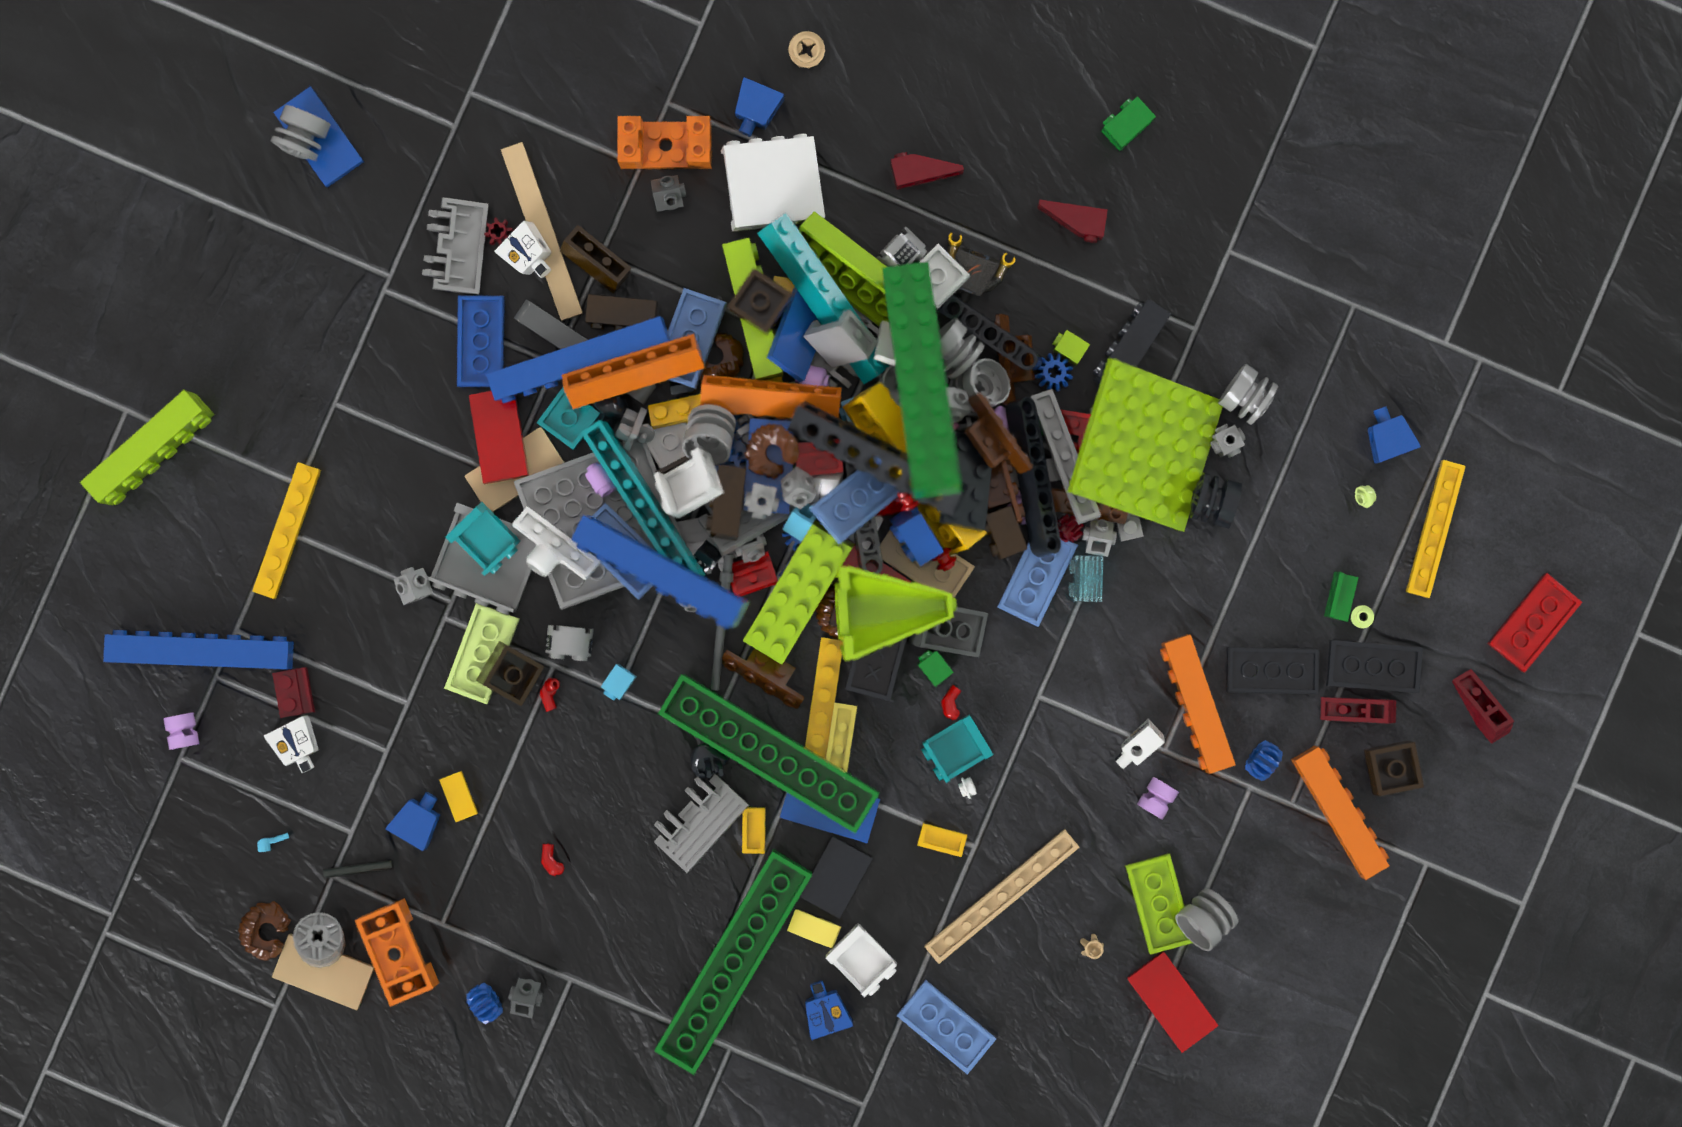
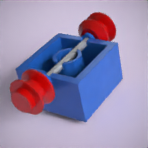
M898 492V497L895 501L902 502L903 505L900 508L902 512L889 519L893 525L889 529L900 544L904 543L901 548L907 558L912 563L916 561L919 566L931 560L939 563L936 567L937 570L947 571L955 565L954 562L957 558L956 556L949 555L952 550L951 548H942L923 516L917 510L919 501L913 499V495L909 493Z

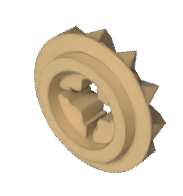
M805 31L798 33L792 38L789 44V55L791 60L799 67L809 69L810 67L817 66L824 58L825 45L817 34ZM801 43L806 45V47L813 46L811 49L812 58L808 54L800 55L803 51Z

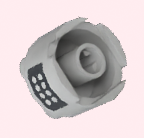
M904 227L902 229L904 234L896 235L880 252L883 257L877 256L876 259L887 267L911 264L913 261H919L927 253V250L924 249L926 245L912 231Z
M548 625L545 653H549V657L555 659H564L565 655H572L573 660L587 661L588 657H591L594 629L588 628V633H585V629L580 627L556 625V630H553V625Z

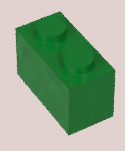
M1138 96L1133 101L1129 98L1120 106L1122 111L1116 116L1111 114L1103 122L1105 126L1101 132L1119 152L1151 124L1156 117Z
M928 649L918 657L920 662L917 665L935 687L954 673L936 650L931 652Z

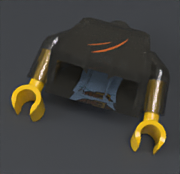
M952 233L949 234V246L946 252L971 276L959 288L956 295L968 304L971 294L981 296L983 292L989 293L999 286L1004 280L1008 268L1014 264L1015 257L1011 263L1005 261L1007 253L1000 260L962 246L961 235L959 241L954 242L951 240Z

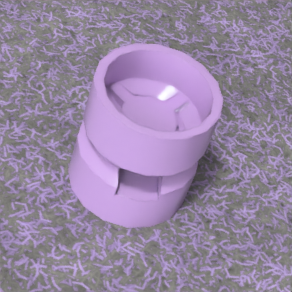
M194 712L163 718L165 730L170 732V735L167 737L169 750L200 744L198 733L193 730V727L196 725Z
M1153 777L1147 786L1148 793L1142 794L1137 805L1163 820L1169 810L1168 803H1173L1179 792Z

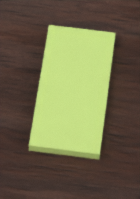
M476 603L444 689L488 704L493 691L476 680L498 642L501 641L510 646L520 618L503 614L493 608Z

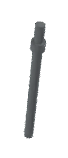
M733 554L724 556L723 571L720 572L719 579L721 586L729 591L730 584L734 578V573L732 572ZM718 624L712 666L711 690H719L726 631V628Z

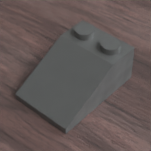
M957 606L956 611H953V618L919 634L914 633L910 635L907 643L921 648L979 658L988 613Z

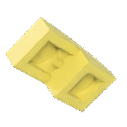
M795 909L787 931L821 945L834 948L841 926Z

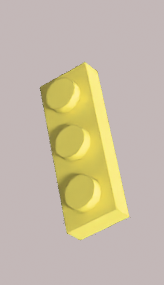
M835 702L826 760L848 772L858 706Z

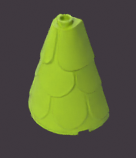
M850 566L838 567L836 571V578H839V583H835L836 622L838 638L843 641V646H840L844 660L857 659L886 645L889 646L914 633L924 632L953 618V611L957 609L956 598H952L951 593L916 582L908 583L890 576L878 575Z

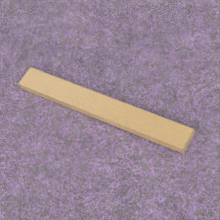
M521 142L501 149L525 220L535 224L551 250V254L544 261L551 268V271L545 277L560 319L565 321L582 315L583 311L565 260L560 252V246L524 144Z
M1065 829L1062 830L927 942L924 947L940 964L1080 847Z

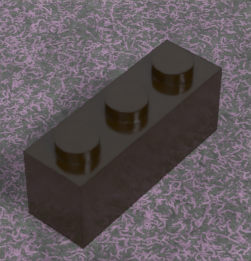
M579 225L564 239L560 249L561 253L613 294L628 278L632 267Z
M588 294L585 322L591 325L592 329L604 330V327L608 326L614 327L613 330L617 331L656 318L658 303L653 300Z
M718 465L717 474L724 493L709 501V507L713 508L712 517L707 516L706 530H710V537L737 541L746 468Z

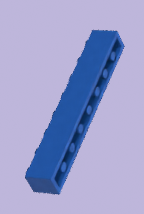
M659 316L486 374L494 400H502L504 404L516 400L515 395L523 393L525 397L537 393L536 388L545 386L546 389L558 386V381L563 380V374L671 340L664 319Z
M591 515L582 516L571 538V541L577 543L576 547L587 553L589 551L597 554L596 558L604 563H609L610 561L616 564V569L625 574L630 572L636 575V580L645 585L651 583L657 587V592L665 596L673 595L677 598L676 602L686 607L691 605L697 608L696 613L706 618L711 616L717 619L716 623L726 629L738 626L750 602Z
M113 630V634H105L103 662L293 669L294 642L287 641V637L273 636V641L264 640V636L250 635V640H243L241 635H227V639H218V634H204V638H195L196 633H181V637H173V632H158V636H150V631H136L135 635H127V630Z

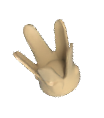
M1095 934L1091 935V941H1087L1084 938L1080 940L1085 951L1081 952L1082 955L1088 956L1091 959H1097L1103 954L1104 944L1098 942Z

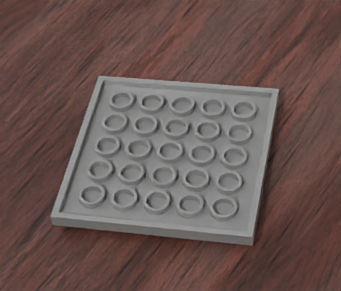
M636 438L630 451L626 450V452L661 504L663 502L661 495L655 487L654 473L657 470L646 442L640 443ZM626 441L620 442L623 447ZM594 453L514 481L523 508L525 509L528 506L569 538H572L583 515L593 516L606 503L644 541L657 551L617 489L610 495L602 498L592 488L585 474L588 472L586 469L595 462L601 464ZM667 514L670 520L672 521L673 525L681 535L675 517L670 514ZM561 563L557 564L548 575L561 610L625 587L601 563L586 581Z

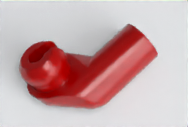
M556 678L547 679L539 692L546 712L557 708L553 696L560 687V682Z
M953 684L942 698L941 704L945 717L956 720L960 715V711L956 708L955 700L961 693V690Z
M543 844L541 858L543 867L552 876L561 875L564 872V865L557 863L553 858L554 844Z

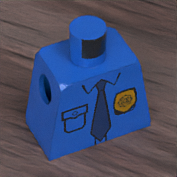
M823 981L810 985L814 997L806 999L805 1004L811 1040L853 1026L852 1018L837 990L826 992Z

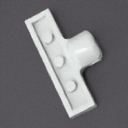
M528 506L513 522L514 528L536 544V547L527 556L526 563L535 573L541 576H548L554 567L561 563L586 581L600 565V560L591 553L578 549L576 547L577 543L571 541V538Z

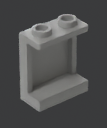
M851 310L844 311L838 321L826 325H821L818 320L812 321L804 334V338L832 368L869 358L878 343L877 339Z

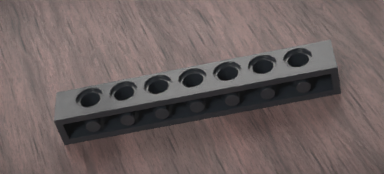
M806 401L797 406L787 431L793 433L795 438L803 441L807 440L813 443L816 449L834 454L833 456L837 460L847 461L853 464L857 470L873 474L878 481L894 485L895 489L899 492L913 495L907 453ZM812 423L818 426L819 433L812 429ZM832 434L839 437L840 443H836L832 439ZM853 444L859 447L860 454L854 452ZM873 455L880 458L881 464L874 462ZM893 466L899 467L901 469L902 474H896L894 472ZM960 481L961 493L919 498L916 500L923 504L929 503L942 514L953 515L958 510L969 485Z

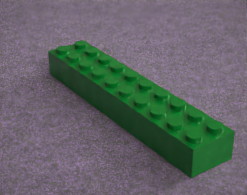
M929 262L882 268L913 499L961 493V482Z
M681 674L658 712L660 716L855 834L880 794L876 789L685 674Z
M775 849L772 850L654 1050L656 1053L693 1075L695 1074L809 882L812 871Z

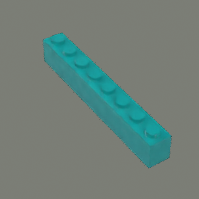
M784 213L757 233L822 325L838 321L844 311L851 310L865 326L787 213ZM876 347L869 358L849 363L863 384L877 377L890 366V364L874 359Z
M598 420L581 432L657 552L702 576L706 575L619 439L615 437V433L608 422Z

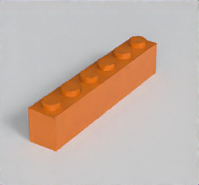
M694 334L563 374L562 379L564 391L572 408L576 409L704 369L705 366Z
M703 375L700 405L720 406L728 410L732 415L752 414L754 417L773 416L777 419L792 418L797 406L806 401L839 418L841 388Z
M1191 634L1163 642V648L1160 649L1164 662L1168 661L1171 670L1167 671L1171 683L1176 684L1178 692H1175L1178 704H1183L1185 713L1182 714L1186 726L1191 727L1193 735L1190 736L1194 749L1198 748L1200 757H1197L1201 770L1211 774L1235 766L1236 764Z
M1313 746L1291 759L1358 874L1361 878L1367 880L1389 867L1386 861L1389 857L1383 847L1379 848L1376 844L1377 836L1372 828H1367L1364 824L1365 816L1360 808H1355L1351 802L1354 799L1347 787L1343 788L1341 785V775L1336 768L1332 769L1329 765L1330 757L1325 749Z

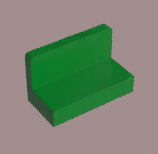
M1334 572L1324 617L1348 622L1358 577L1347 575L1343 572Z

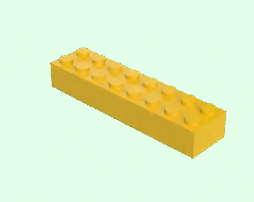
M881 382L864 390L843 406V409L858 429L907 453L901 407L895 403L890 391ZM893 466V469L896 472V474L901 475V469L897 466ZM919 502L917 510L923 516L942 548L948 547L952 549L949 555L969 549L987 534L986 531L980 532L939 523L940 512L937 511L936 507L929 503L923 504Z

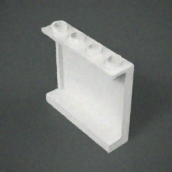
M797 134L791 139H785L784 136L772 137L771 141H762L761 138L749 140V143L740 144V141H729L723 146L721 154H724L733 217L731 222L732 232L765 228L784 213H787L794 225L802 224L814 211L825 218L814 136L807 137V134Z

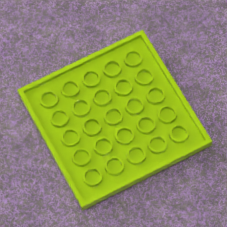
M1108 358L1067 492L1184 532L1191 511L1190 503L1193 491L1203 473L1211 447L1210 442L1213 440L1212 436L1215 434L1223 406L1218 404L1220 399L1118 360Z

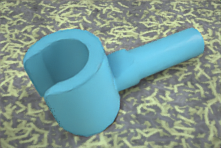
M285 833L274 838L260 839L257 843L258 852L271 851L270 844L288 839L289 834Z

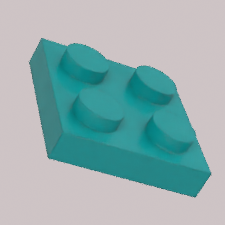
M563 386L537 421V424L575 450L584 438L581 432L596 422L600 412L589 404L573 409Z

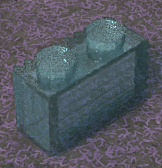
M1075 555L1074 560H1070L1069 573L1073 574V583H1069V597H1073V601L1102 602L1103 556Z

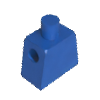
M744 77L735 110L736 118L743 120L739 132L751 137L755 126L766 129L782 105L784 94Z
M1386 406L1373 411L1378 424L1368 427V435L1375 464L1421 447L1402 415L1391 419Z
M426 792L420 802L415 799L409 800L388 824L386 830L422 851L426 850L429 847L440 818V814L432 810L438 798Z

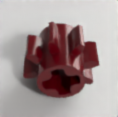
M494 218V223H486L489 232H485L484 235L492 237L490 240L491 245H494L495 242H499V245H501L509 236V233H512L514 230L510 227L506 228L508 225L506 219L500 223L497 218ZM497 228H501L504 231L500 233V237L494 234L497 232Z
M1065 514L1057 521L1060 539L1064 542L1070 540L1073 543L1084 534L1081 531L1084 525L1083 523L1078 525L1075 515L1069 517Z

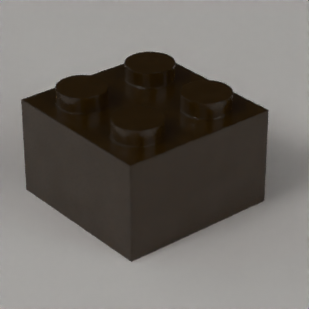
M753 268L727 307L729 311L768 336L793 299V294Z
M1012 506L987 515L985 531L987 532L986 535L989 534L992 542L988 545L993 557L997 556L998 560L1028 549Z
M499 641L476 681L522 706L545 666Z
M1408 740L1364 749L1373 795L1383 796L1424 787L1415 742Z

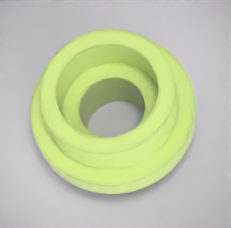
M1368 485L1359 486L1355 490V499L1359 505L1368 508L1376 501V493Z
M1357 606L1351 612V621L1358 628H1367L1374 621V613L1368 606ZM1362 612L1367 616L1365 621H1361L1359 618Z

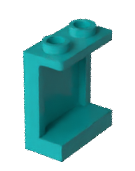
M483 502L476 506L445 536L451 544L456 541L484 569L482 572L484 576L489 571L494 574L503 565L500 561L505 556L510 559L518 551L516 546L520 542L517 536Z
M969 714L923 741L924 748L921 749L927 761L932 759L936 765L933 771L939 781L944 779L946 783L993 755Z

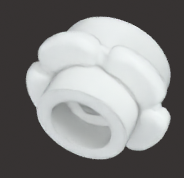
M971 777L961 778L962 783L958 784L962 796H968L971 799V796L977 794Z

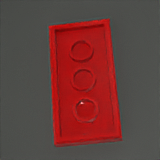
M492 391L469 395L483 484L529 476L517 398L514 401L503 404L502 400H494Z
M1545 573L1487 644L1525 673L1582 604V601L1548 573Z
M1164 951L1127 977V980L1181 1053L1219 1026Z

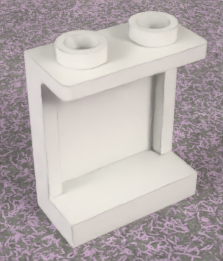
M699 447L691 451L693 457L691 460L666 474L654 473L655 487L663 501L661 503L662 508L667 514L676 518L688 514L724 493L711 454Z
M859 923L825 955V958L844 974L861 992L863 997L867 994L872 996L880 988L878 983L884 978L888 980L897 971L895 969L897 962Z

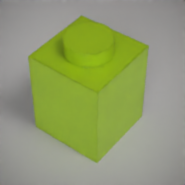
M1068 330L1064 334L1059 333L1052 343L1056 346L1053 352L1061 354L1063 359H1069L1068 362L1074 366L1079 363L1090 346L1089 343Z

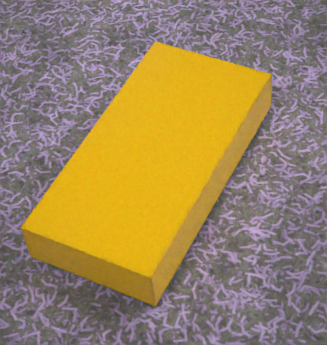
M462 771L439 780L455 822L478 814Z
M748 807L743 812L742 853L765 854L766 807Z
M923 823L917 846L962 857L967 834Z

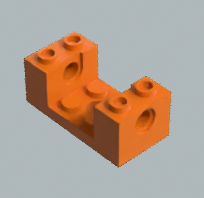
M618 116V164L620 168L712 169V123L710 116H687V122H643L641 116ZM663 140H670L673 145L669 151L660 149V143Z
M405 898L355 920L390 1006L429 991L439 984L432 963L425 964L409 926V922L413 920ZM391 948L400 950L401 957L399 960L390 958L389 950Z

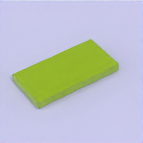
M1170 854L1125 865L1149 954L1191 944L1192 942L1181 931L1175 919L1176 914L1184 908V903Z

